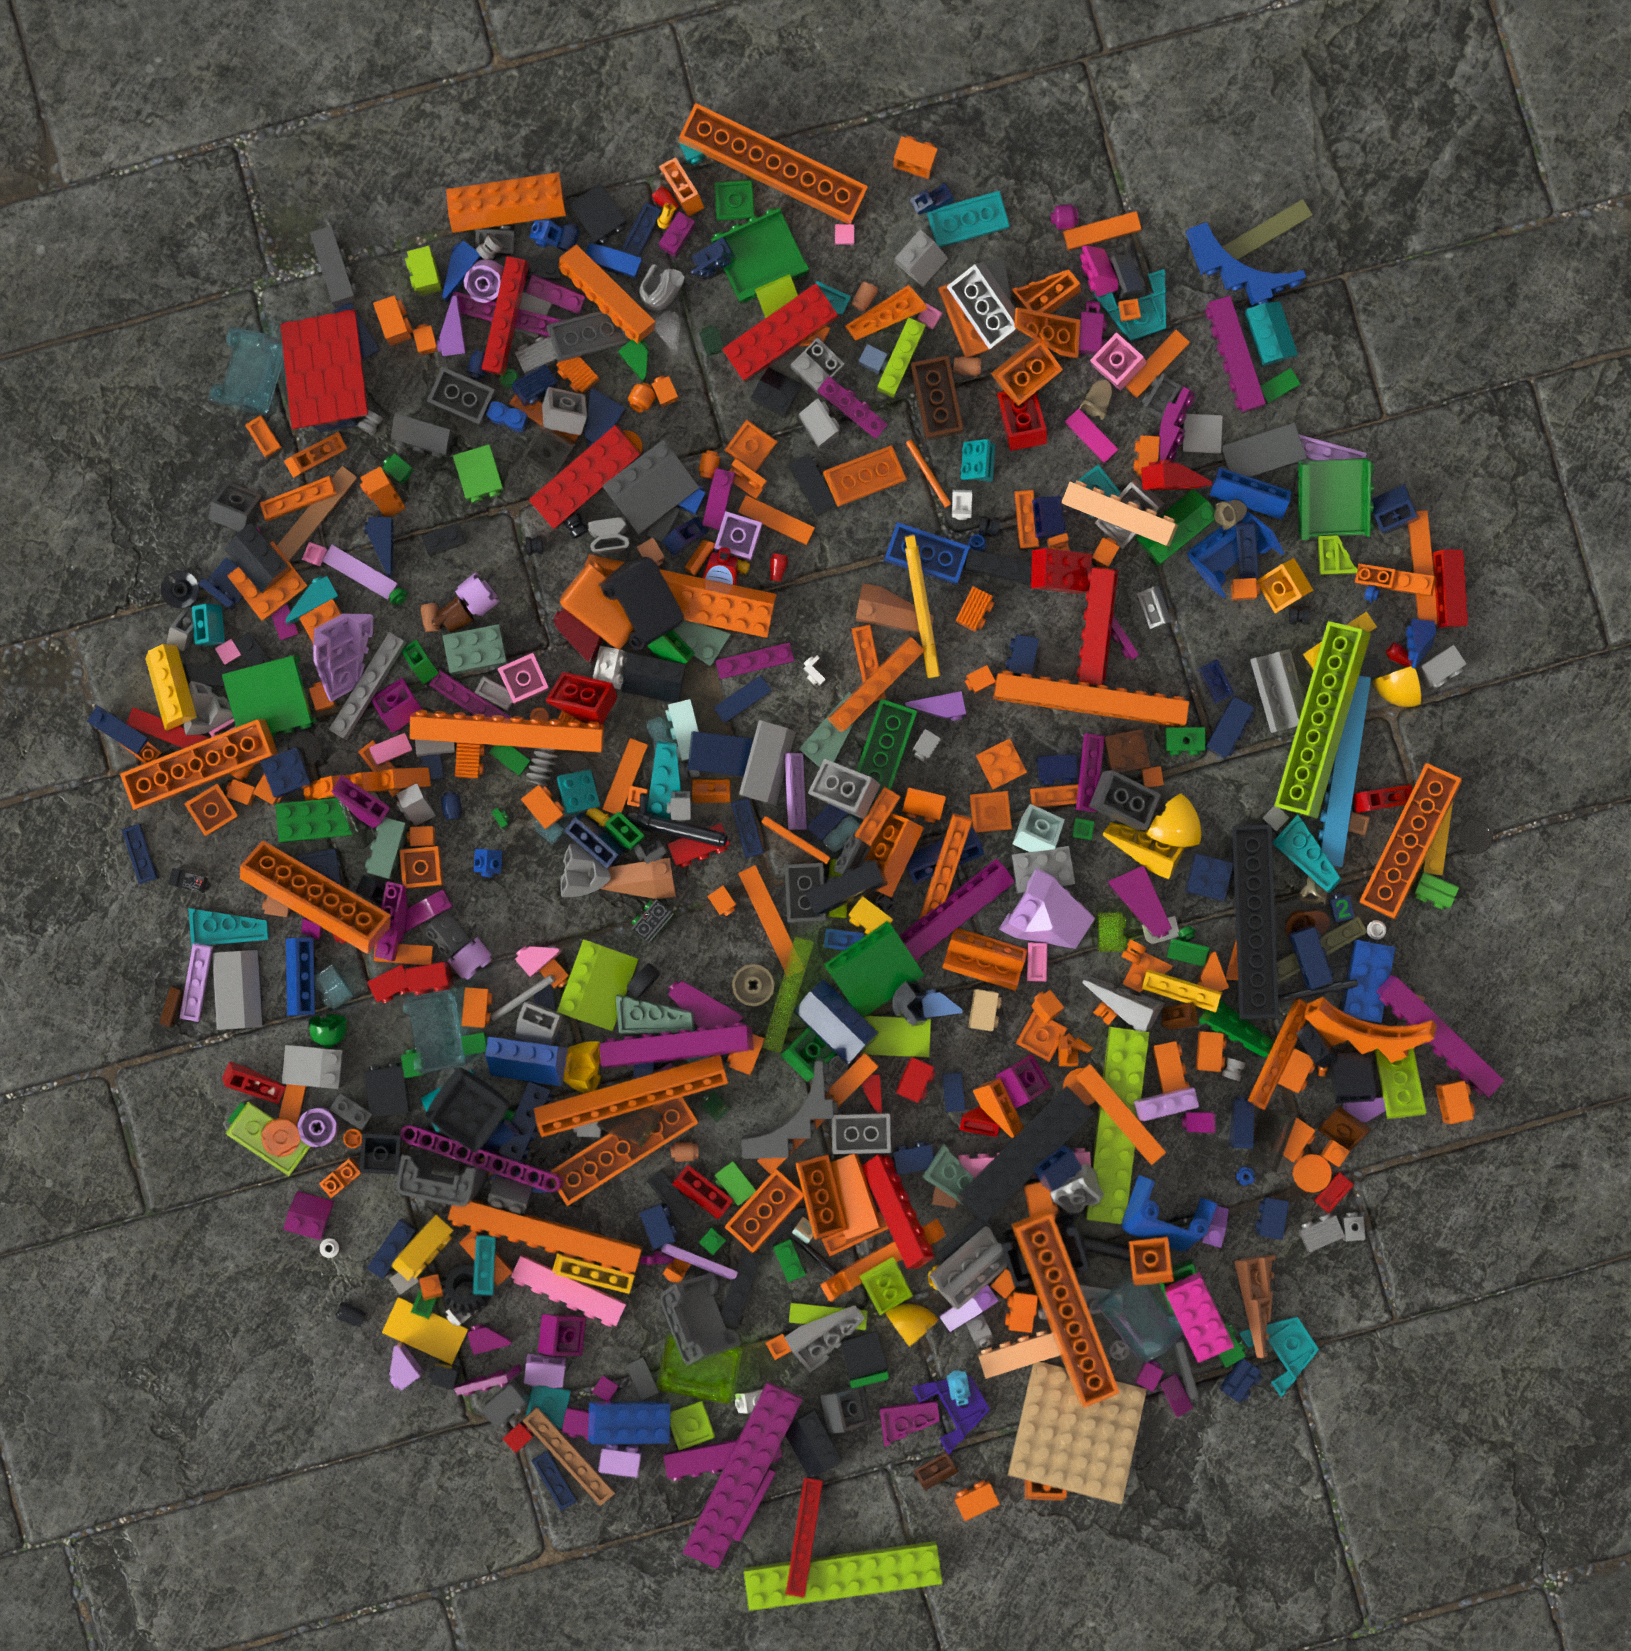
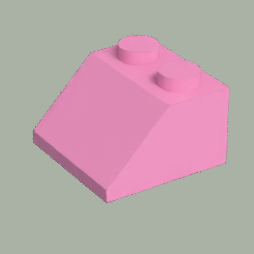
M524 946L516 953L518 957L515 960L530 977H534L540 972L541 968L561 954L562 951L558 948Z

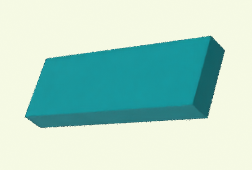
M476 1235L473 1295H493L495 1236Z

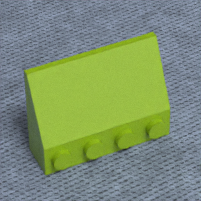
M583 939L557 1012L613 1031L617 1021L616 995L626 996L628 991L626 986L633 977L639 959Z

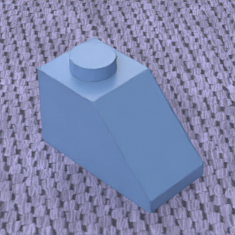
M936 989L924 991L926 996L921 1001L925 1018L962 1013V1009L941 992L936 993Z

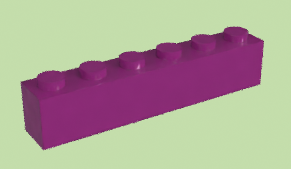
M1231 296L1208 302L1205 314L1208 320L1211 319L1213 325L1211 332L1213 337L1217 338V351L1220 356H1223V369L1225 374H1229L1230 381L1228 383L1231 392L1234 391L1236 399H1234L1237 410L1240 409L1241 414L1264 407L1266 403Z
M738 1439L664 1453L667 1479L672 1478V1481L684 1479L685 1475L691 1474V1477H698L706 1471H710L711 1474L721 1472ZM781 1444L771 1463L779 1461V1458L782 1457Z

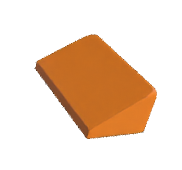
M692 779V802L730 803V779Z

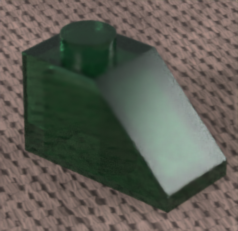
M708 1092L701 1099L704 1102L701 1106L716 1123L731 1109L716 1092L713 1094Z

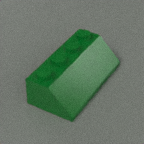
M1192 489L1159 516L1162 519L1164 515L1175 519L1174 524L1178 525L1170 547L1139 534L1134 538L1156 565L1160 566L1214 522L1216 510L1204 497Z

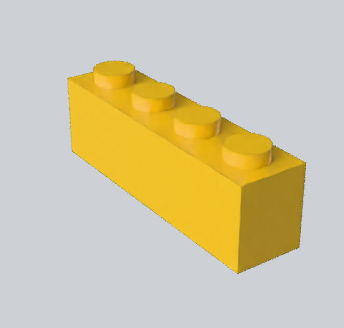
M560 1253L556 1255L552 1270L558 1276L628 1294L630 1293L635 1276L633 1273H622L618 1268L608 1269L602 1267L599 1263H587L580 1258H569Z

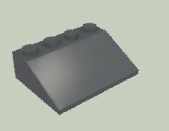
M664 439L602 486L638 535L699 489L696 482Z

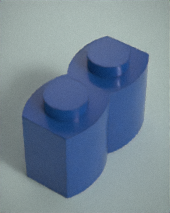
M491 402L486 414L494 424L507 425L508 428L516 432H524L529 420L523 411L515 408L509 409L500 402Z

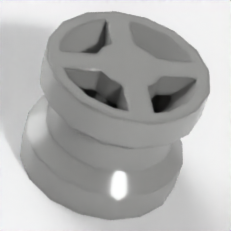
M1117 1339L1110 1343L1109 1353L1115 1360H1124L1129 1354V1347L1124 1341Z

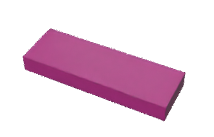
M1080 409L1076 410L1065 421L1069 428L1103 463L1118 451L1116 446Z

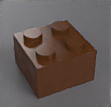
M1143 729L1104 737L1110 771L1113 770L1122 774L1151 767Z

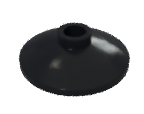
M182 570L173 571L162 581L161 595L169 606L177 609L187 608L196 601L199 595V584L196 578L189 572ZM180 587H184L185 589L184 593L179 594L178 589Z

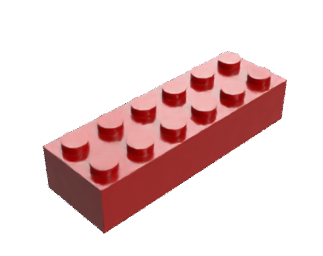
M815 283L722 348V350L746 383L837 320L839 315L820 287Z
M614 425L533 495L529 501L553 529H556L603 489L602 486L638 459L642 452L619 425Z

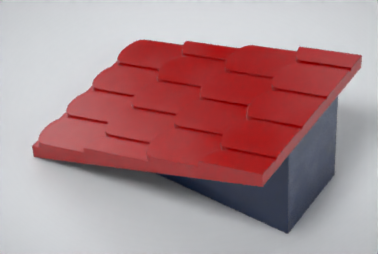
M345 310L338 313L282 323L281 336L292 429L312 426L322 433L358 426L356 417L367 416L368 407L356 310Z

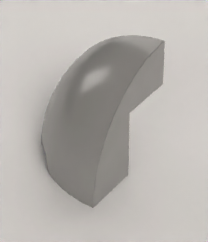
M190 681L188 687L197 718L184 723L186 735L208 733L233 717L230 703L224 696L218 697L212 693L211 687Z
M569 844L563 860L565 869L564 874L561 875V896H583L595 892L606 885L611 879L609 870L582 846Z

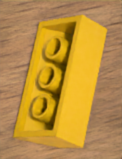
M162 644L149 650L146 656V663L165 731L197 718L178 647L176 645Z

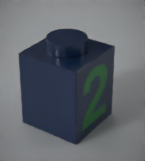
M1344 893L1332 895L1333 899L1328 900L1333 923L1355 918L1350 895L1344 896Z

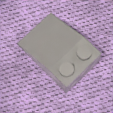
M1138 478L1131 481L1118 496L1122 498V503L1128 505L1130 501L1140 505L1138 509L1144 512L1146 508L1158 512L1165 504L1151 490H1143L1142 482ZM1098 519L1095 522L1122 549L1137 535V533L1102 519Z
M824 759L808 794L864 819L880 784L869 776Z
M285 1045L282 1083L339 1089L343 1050Z

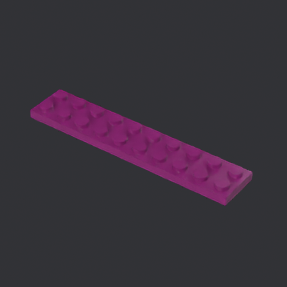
M768 1381L766 1382L683 1549V1554L714 1568H719L733 1540V1536L802 1401V1397Z

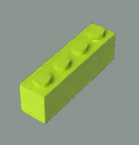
M908 317L877 386L878 392L895 398L923 336L925 324Z

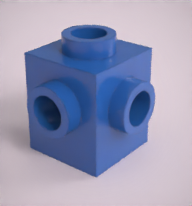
M544 219L543 221L535 220L529 238L536 241L535 244L546 248V246L557 247L563 228L555 225V222L549 219Z
M475 849L474 872L481 873L482 877H493V874H501L502 851Z

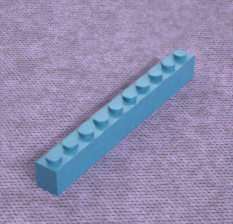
M1358 677L1329 777L1328 792L1325 791L1323 803H1326L1325 811L1322 810L1320 822H1323L1322 829L1318 831L1317 840L1320 841V847L1332 865L1338 868L1343 866L1371 677Z

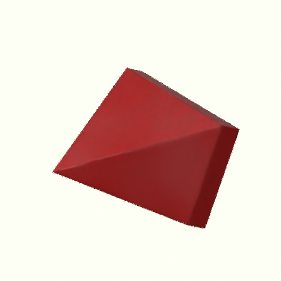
M979 1106L962 1115L959 1130L997 1138L1000 1126Z

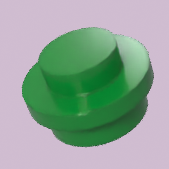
M511 368L506 369L505 376L500 375L502 385L507 388H512L513 382L519 379L518 373Z
M401 588L394 589L389 594L390 603L392 605L404 603L407 592Z
M1191 925L1178 932V939L1188 942L1195 937L1196 930Z

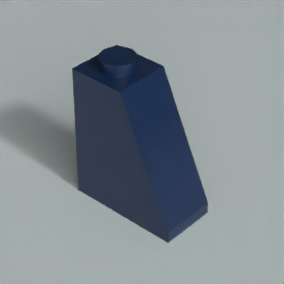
M593 388L590 391L585 439L588 441L587 445L589 446L594 444L614 425H618L626 412L623 406Z
M1238 1096L1237 1100H1232L1229 1146L1233 1148L1253 1149L1254 1104L1248 1101L1249 1097Z

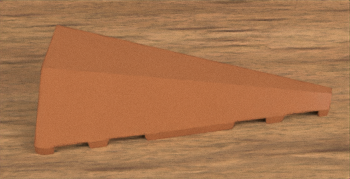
M1275 1255L1246 1257L1234 1261L1257 1358H1265L1268 1353H1265V1341L1269 1340V1334L1266 1333L1267 1322H1270L1273 1292L1270 1291V1282L1274 1278V1273L1271 1270L1272 1261L1276 1259Z

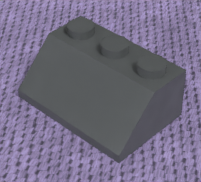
M395 413L391 433V439L395 442L394 445L402 448L410 446L413 447V451L424 454V451L432 453L431 456L442 459V457L448 458L454 439L450 429Z

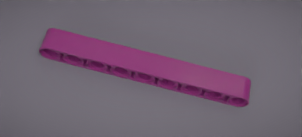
M408 1125L401 1130V1139L406 1143L547 1192L560 1191L564 1186V1179L559 1174L484 1148H480L476 1153L467 1149L468 1154L466 1157H463L461 1154L462 1145L449 1136L417 1125ZM410 1129L415 1133L413 1139L408 1135ZM428 1135L432 1137L431 1145H428L426 1143V1137ZM446 1141L450 1144L448 1151L443 1147ZM481 1153L484 1154L486 1158L483 1164L479 1161V1155ZM499 1159L503 1162L501 1170L496 1165ZM517 1165L521 1168L519 1176L514 1172V1168ZM534 1172H537L539 1174V1180L537 1182H535L532 1179V1174ZM552 1178L556 1179L557 1186L555 1188H552L550 1185V1180Z

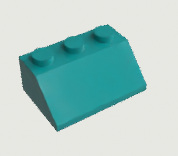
M1280 301L1264 303L1246 309L1244 316L1261 367L1298 356Z

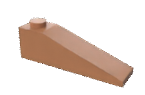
M862 584L855 621L920 633L915 605L881 586ZM930 614L931 623L933 624L934 616Z
M671 859L653 860L648 864L646 862L609 867L611 879L600 888L652 899L676 897Z

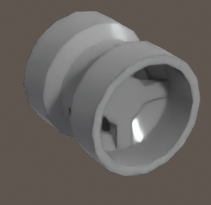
M488 235L485 238V242L480 244L476 251L483 259L492 260L494 254L500 252L503 246L495 237Z
M368 410V415L364 416L365 418L359 422L358 427L371 435H375L377 424H381L383 418Z
M1227 1057V1067L1223 1070L1221 1076L1240 1082V1071L1244 1069L1246 1063Z

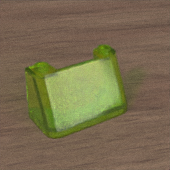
M667 1334L658 1374L657 1389L668 1393L730 1404L733 1402L743 1349L738 1346L698 1363L686 1365L682 1360L673 1334Z

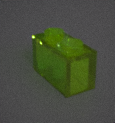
M1097 913L1098 952L1123 951V947H1126V936H1123V928H1126V917H1122V913Z

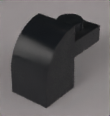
M905 981L896 990L892 1003L896 1016L905 1015L906 1021L912 1026L923 1025L927 1021L917 1006L926 996L917 981Z

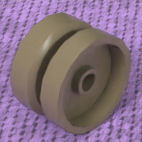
M745 965L733 977L732 988L734 995L745 1005H762L774 993L775 983L773 976L768 969L761 965ZM755 981L757 988L752 989L750 983Z

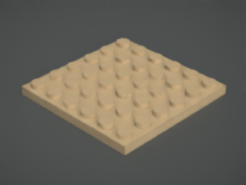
M1043 1362L1034 1363L1029 1378L1008 1476L1122 1504L1147 1389L1115 1381L1120 1392L1119 1394L1083 1408L1077 1399L1066 1368Z

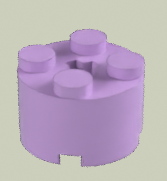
M484 259L477 261L464 278V287L470 294L469 296L481 303L490 302L498 297L504 267L493 260Z
M475 572L461 583L455 592L460 599L467 601L469 604L467 608L473 615L483 616L497 605L500 600L495 599L498 597L485 580L481 582L478 579L480 575Z
M478 937L474 939L476 943L470 941L455 953V956H453L454 960L451 958L447 960L461 979L465 977L468 980L476 973L475 969L478 966L483 968L491 961L490 956L492 954Z
M319 1107L305 1112L300 1117L297 1127L300 1138L305 1144L312 1147H321L335 1140L340 1126L339 1119L331 1110ZM321 1123L322 1130L317 1132L315 1124Z

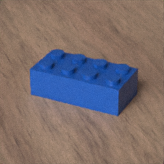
M897 522L884 561L908 569L905 536L915 535L923 574L957 585L970 546Z
M1360 940L1353 941L1346 981L1357 979L1358 987L1344 990L1341 1005L1342 1012L1359 1020L1374 1023L1382 1022L1385 1005L1378 999L1380 996L1376 991L1390 977L1395 947Z
M665 1401L589 1402L588 1441L592 1444L669 1443L671 1404Z

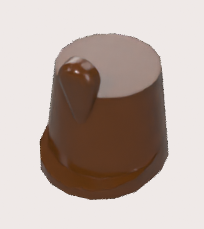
M459 596L454 597L450 603L439 610V616L432 620V624L435 627H439L443 623L450 633L474 622L471 612Z

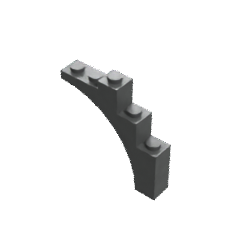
M816 1058L811 1091L806 1101L792 1117L771 1130L743 1136L741 1140L742 1159L789 1158L790 1153L794 1151V1143L790 1139L811 1138L813 1132H816V1122L812 1121V1119L834 1118L835 1113H838V1101H834V1095H826L829 1094V1082H826L825 1075H828L829 1068L828 1063H825V1058Z

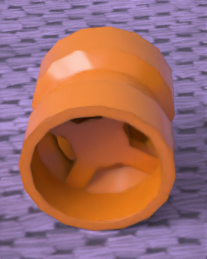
M1129 940L1128 948L1126 951H1123L1121 957L1138 965L1141 954L1145 953L1147 948L1133 940Z
M1103 1001L1093 1011L1096 1016H1101L1103 1022L1107 1025L1118 1015Z
M358 1128L346 1131L343 1137L345 1145L349 1148L361 1146L362 1133L364 1134V1132Z

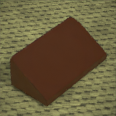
M170 987L160 1018L161 1024L167 1027L174 1026L184 990Z
M1193 1002L1164 1007L1161 1026L1169 1030L1198 1025V1017Z
M946 1452L915 1469L914 1472L921 1486L926 1491L957 1474L958 1470L950 1455Z

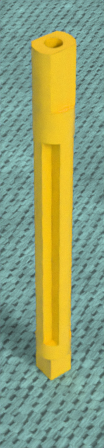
M915 535L905 536L907 547L905 552L921 644L925 650L923 656L927 678L940 676L919 548L916 546Z

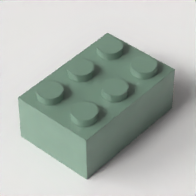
M499 624L442 635L449 673L451 675L508 664L502 629Z
M384 817L382 822L377 825V839H373L371 844L372 856L368 857L365 868L368 869L367 873L391 880L395 879L400 861L399 850L404 848L407 831L410 827L409 824Z

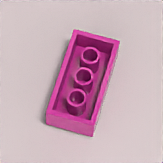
M1200 1272L1164 1287L1165 1294L1198 1363L1234 1347Z

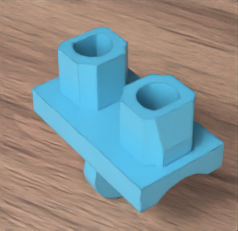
M953 1371L947 1375L951 1400L956 1399L957 1406L968 1404L967 1397L970 1396L966 1371Z

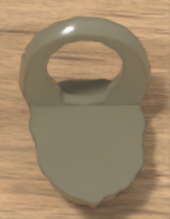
M1099 380L1092 385L1085 400L1081 403L1080 410L1084 408L1087 414L1100 416L1101 420H1104L1112 395L1111 384L1108 380Z
M1238 500L1223 501L1215 505L1217 509L1214 517L1215 521L1223 526L1224 530L1230 529L1244 518L1247 506Z
M1308 876L1307 886L1301 890L1299 898L1307 904L1323 902L1325 905L1328 892ZM1312 893L1318 896V898L1308 899L1305 896Z

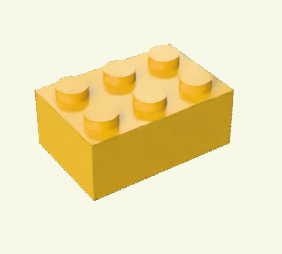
M435 1215L398 1255L391 1266L407 1281L412 1277L416 1279L426 1267L425 1263L429 1265L439 1253L438 1249L442 1251L452 1239L450 1234L453 1230Z

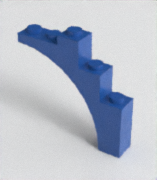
M1207 222L1191 227L1186 231L1200 274L1211 276L1218 273L1219 269L1226 291L1232 289L1234 292L1245 287L1251 306L1269 303L1273 294L1283 291V287L1289 285L1291 288L1302 284L1301 281L1306 278L1304 270L1274 274L1245 266L1221 247L1213 236Z

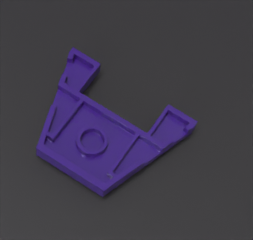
M967 1375L970 1396L967 1397L968 1404L957 1406L956 1399L951 1400L947 1379L911 1386L920 1403L938 1393L952 1418L956 1429L939 1438L947 1454L954 1450L957 1444L965 1438L969 1431L990 1410L971 1375Z

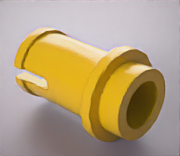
M669 203L664 204L661 216L657 219L658 226L663 229H668L672 223L671 219L676 209L672 204L668 208Z
M738 559V571L741 575L743 573L747 574L750 563L747 560L742 561Z
M597 808L588 809L586 815L599 823L600 827H606L605 823L610 819L609 814H604Z

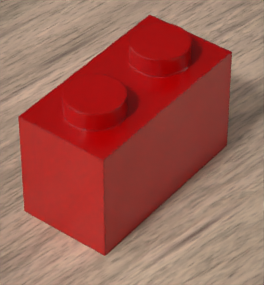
M399 965L367 981L377 1003H388L393 1000L394 995L398 993L403 995L409 992L404 965Z

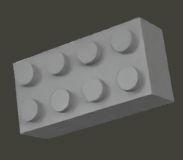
M984 262L974 264L947 286L989 350L1000 346L1019 331L1014 327L1015 307Z

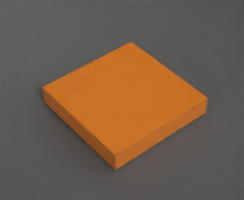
M746 420L724 451L756 473L778 442Z
M1008 791L970 795L972 825L976 833L1012 829Z
M1033 1010L1016 1044L1050 1062L1059 1045V1036H1064L1068 1028L1054 1020L1044 1024Z

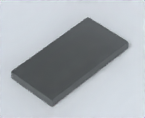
M601 311L546 326L558 362L623 346L631 341L626 336L625 331L620 326L617 327L612 319Z
M1295 423L1221 446L1228 470L1247 477L1260 475L1306 460Z

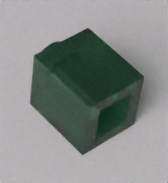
M710 325L702 328L699 336L706 356L710 357L723 352L722 348H724L717 326L713 327Z

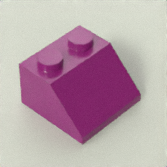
M400 678L374 695L371 700L381 719L392 733L409 723L413 712L423 710L403 678Z
M1033 1054L1026 1056L995 1075L997 1079H1001L1015 1109L1030 1102L1051 1087Z
M297 1191L289 1208L283 1230L317 1240L324 1239L334 1201Z
M542 1314L538 1353L551 1356H582L586 1317Z

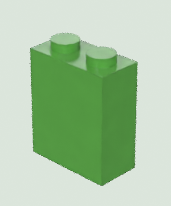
M490 444L453 455L465 498L468 502L476 503L482 501V497L490 496L492 498L501 495L500 492L504 491Z

